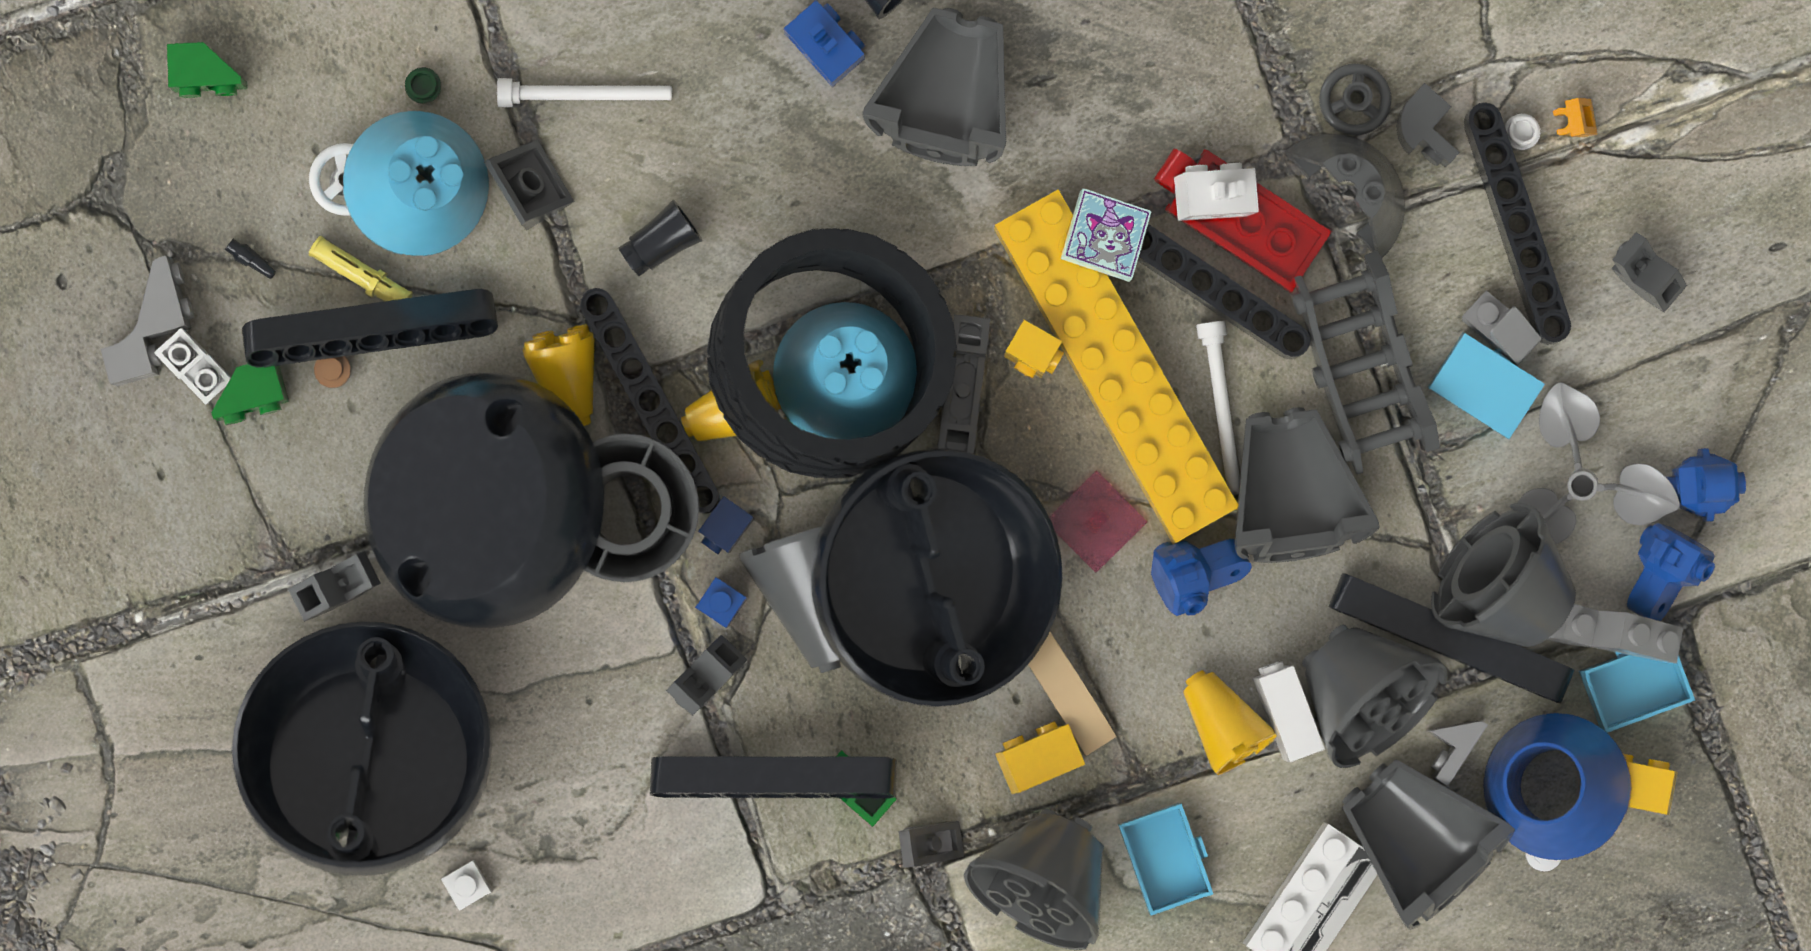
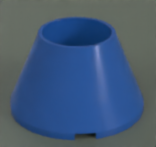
M1550 713L1538 715L1520 722L1498 741L1485 769L1484 798L1488 812L1508 822L1515 829L1509 841L1513 846L1538 858L1568 860L1595 851L1615 834L1614 832L1621 824L1629 807L1631 777L1621 749L1607 732L1584 718L1570 714ZM1561 750L1572 758L1579 769L1581 791L1576 804L1568 813L1560 818L1544 821L1535 816L1526 806L1521 792V780L1526 767L1535 757L1547 751Z

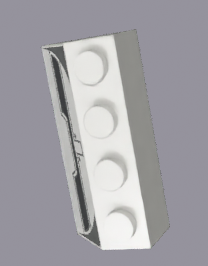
M1323 822L1243 941V944L1253 951H1326L1377 876L1364 848L1330 824Z

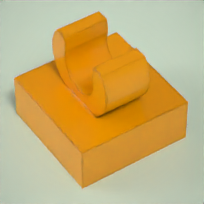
M1575 98L1565 101L1566 108L1561 107L1553 111L1554 116L1566 115L1568 117V125L1563 129L1556 130L1558 135H1571V137L1597 135L1591 99Z

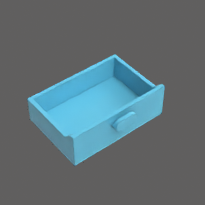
M1462 332L1427 388L1507 439H1510L1545 384L1513 364L1497 349L1493 351Z
M1615 652L1617 657L1579 671L1599 727L1607 733L1695 701L1679 655L1677 664Z
M1181 803L1118 824L1151 916L1213 895L1201 860L1208 857L1201 836L1193 837Z

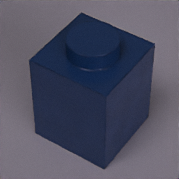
M723 496L698 531L705 536L701 543L718 555L722 549L730 553L755 518Z

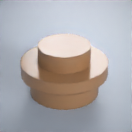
M345 356L321 359L315 363L314 374L318 382L323 386L338 388L348 381L351 375V365Z

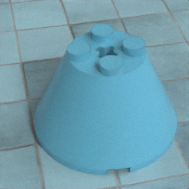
M399 112L375 122L356 140L344 166L343 194L351 218L361 232L376 245L400 255L428 256L441 253L457 245L478 224L488 199V171L477 144L456 123L430 112ZM418 174L425 178L421 183L416 180Z
M849 302L824 305L798 319L783 337L773 366V382L776 397L790 422L805 431L823 437L838 439L869 437L892 428L900 422L913 397L917 375L913 346L900 326L889 316L875 308ZM844 364L852 366L855 369L854 374H848L847 368H841L840 366Z

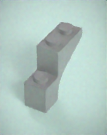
M166 255L158 257L152 262L139 318L133 331L119 343L101 349L111 385L118 387L159 375L157 366L161 365L162 362L154 353L158 349L157 345H151L150 340L174 334L180 328L184 330L192 329L189 320L194 318L192 304L188 297L183 298L180 284L185 283L182 268L179 262L174 263L173 259Z
M1574 604L1565 622L1547 640L1677 664L1683 627L1627 612L1599 611Z

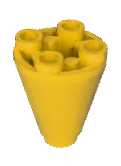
M587 324L570 327L567 329L566 334L558 336L554 335V331H545L532 335L533 340L524 342L525 347H523L522 351L537 383L563 400L579 417L584 426L590 424V415L593 413L595 341L593 332L589 331Z

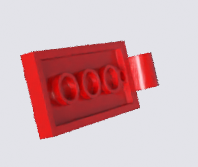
M1174 148L1157 172L1154 181L1175 194L1174 177L1185 173V167L1207 165L1208 171L1220 170V165L1228 163L1206 149L1203 150L1200 155L1201 159L1196 163L1191 157ZM1257 182L1259 212L1247 217L1181 221L1289 293H1292L1296 287L1294 277L1300 275L1303 277L1332 232ZM1175 196L1172 203H1168L1164 211L1178 219Z

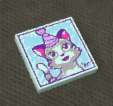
M1083 188L1078 196L1061 259L1130 282L1134 275L1152 211Z

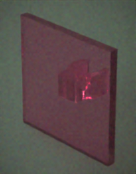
M1097 470L1050 516L1055 532L1095 573L1147 523Z

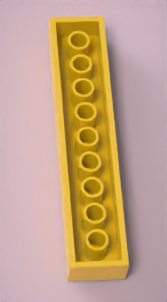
M1059 189L995 224L994 231L1053 335L1062 341L1061 349L1168 537L1175 544L1237 509L1238 503L1108 275L1061 259L1073 214Z

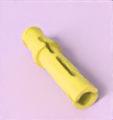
M319 236L310 248V257L317 259L340 275L366 290L365 294L371 298L377 296L383 301L412 298L413 296L412 291H408L387 278L385 271L381 269L376 271L353 255L324 239L323 236Z

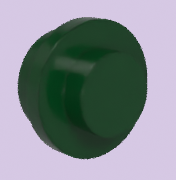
M426 67L416 68L408 74L405 80V91L409 98L416 103H431L441 92V80L432 69Z

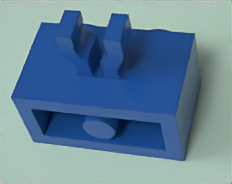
M815 0L784 27V34L833 88L865 60V54L862 52L865 45L852 30L846 34L838 25L841 18L828 3L822 7Z

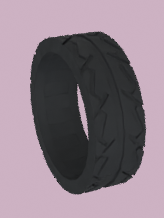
M840 228L811 229L778 241L761 252L739 276L725 295L711 324L707 353L710 356L707 357L709 384L718 408L724 414V419L738 439L758 456L766 458V461L790 473L814 478L824 477V479L852 477L897 456L922 434L938 415L940 407H943L953 384L957 355L954 351L957 350L955 328L946 301L939 294L941 291L927 271L906 252L898 250L897 246L873 234L850 229L840 230ZM814 270L844 274L862 281L879 292L898 312L909 331L915 349L917 375L914 393L900 422L892 428L869 437L838 439L823 437L805 431L782 417L763 397L752 378L745 356L744 330L748 309L755 294L777 279L793 273Z

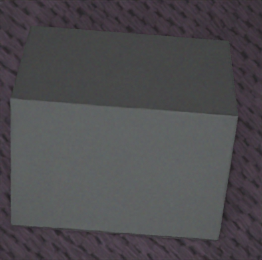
M538 139L484 162L526 231L574 202Z

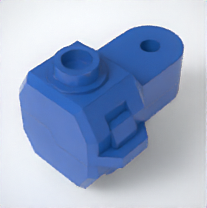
M1709 448L1698 449L1697 456L1686 458L1682 464L1672 469V477H1667L1677 493L1680 503L1679 508L1702 517L1703 522L1714 521L1715 514L1725 513L1731 506L1740 501L1739 494H1745L1746 492L1744 472L1737 471V464L1715 454H1710Z
M1658 523L1647 527L1640 537V544L1642 546L1638 551V555L1643 563L1644 570L1628 597L1627 608L1639 616L1661 621L1683 586H1699L1701 581L1704 582L1709 579L1715 568V563H1713L1715 556L1710 549L1672 527Z
M1227 539L1200 549L1186 540L1176 544L1165 542L1156 547L1153 552L1151 576L1160 597L1169 611L1176 616L1185 613L1191 616L1198 614L1207 606L1209 591L1243 579L1250 572L1252 565L1248 558L1242 559L1237 555L1235 539Z

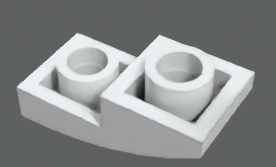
M180 328L154 352L178 379L181 378L205 405L226 387L231 378L214 358L183 328Z

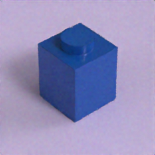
M715 577L695 608L725 628H728L747 600V597Z

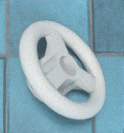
M341 143L324 149L313 161L309 172V185L313 197L324 209L337 215L350 216L346 205L335 203L332 199L337 195L344 197V189L339 183L338 178L344 174L346 154H349L354 144ZM334 157L337 169L330 177V187L323 192L320 184L321 170L325 163Z

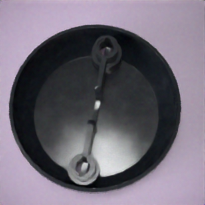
M470 373L437 382L418 393L401 408L383 431L372 453L366 473L363 504L365 527L376 560L389 582L409 603L431 617L469 628H499L530 620L550 609L568 593L586 569L595 550L604 512V485L602 469L591 437L579 417L563 400L535 382L500 373Z
M951 449L918 450L897 455L872 467L851 483L836 500L825 518L816 541L811 568V594L815 615L827 643L842 664L858 679L877 692L896 700L922 706L959 705L982 698L1003 687L1023 671L1036 656L1048 637L1057 614L1063 580L1062 558L1058 538L1049 515L1034 492L1017 475L992 460L965 451ZM911 478H913V481H914V490H913V492H912V488H911V485H910V483H911ZM959 655L961 657V669L958 662Z
M353 622L331 626L311 633L286 647L265 666L248 689L238 711L232 741L233 770L237 786L246 809L257 826L275 845L300 862L325 872L349 876L386 874L404 869L426 859L446 845L468 822L478 806L487 784L492 755L491 723L487 708L476 682L465 666L445 647L426 635L403 626L383 622ZM377 657L376 666L373 669L369 664ZM347 835L346 846L343 847L339 841Z

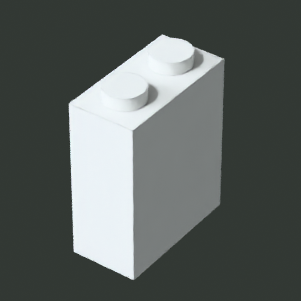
M1277 661L1259 668L1260 675L1252 679L1269 724L1277 736L1275 740L1282 759L1292 762L1324 750L1325 748L1294 666H1284L1283 662Z

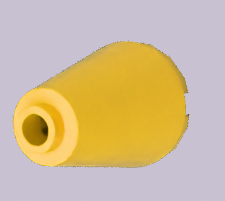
M756 360L748 365L752 378L765 400L777 411L781 409V406L776 397L773 378L769 370L761 372L760 368L764 362ZM712 390L685 408L686 415L681 417L683 428L688 437L694 436L698 442L736 436L724 419V414L719 410Z
M1201 670L1185 681L1188 686L1183 691L1211 769L1217 775H1222L1245 763V758L1254 752L1257 755L1276 739L1277 736L1273 728L1214 672L1206 674L1204 670Z

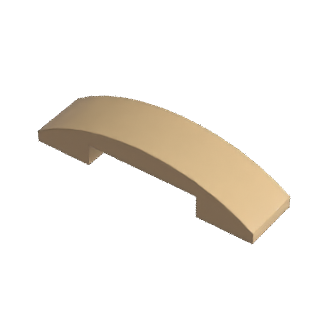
M1049 632L1045 642L1028 666L1065 724H1069L1076 742L1085 756L1117 736L1051 632Z

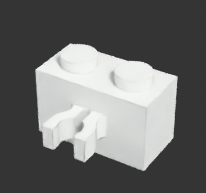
M1228 163L1220 165V170L1208 171L1207 165H1194L1185 167V173L1174 177L1178 221L1247 217L1259 212L1255 168L1242 169V163Z

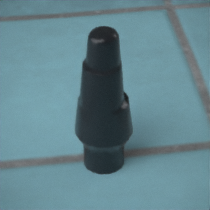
M233 238L225 250L233 256L236 262L246 267H251L269 279H272L276 274V271L268 265V262L247 244H241Z

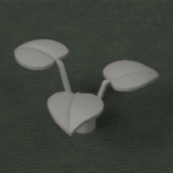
M1563 382L1556 383L1546 395L1540 410L1539 427L1543 438L1549 445L1559 448L1571 443L1575 471L1569 477V493L1559 500L1552 490L1537 488L1526 492L1519 499L1518 503L1529 504L1542 514L1556 545L1570 536L1576 524L1575 513L1565 504L1573 498L1581 501L1588 500L1597 491H1618L1613 499L1614 509L1622 520L1633 525L1653 523L1665 515L1678 510L1680 503L1673 485L1664 474L1650 465L1638 463L1626 466L1620 473V484L1598 483V478L1593 471L1582 468L1577 441H1586L1595 435L1600 424V414L1596 404L1590 397Z

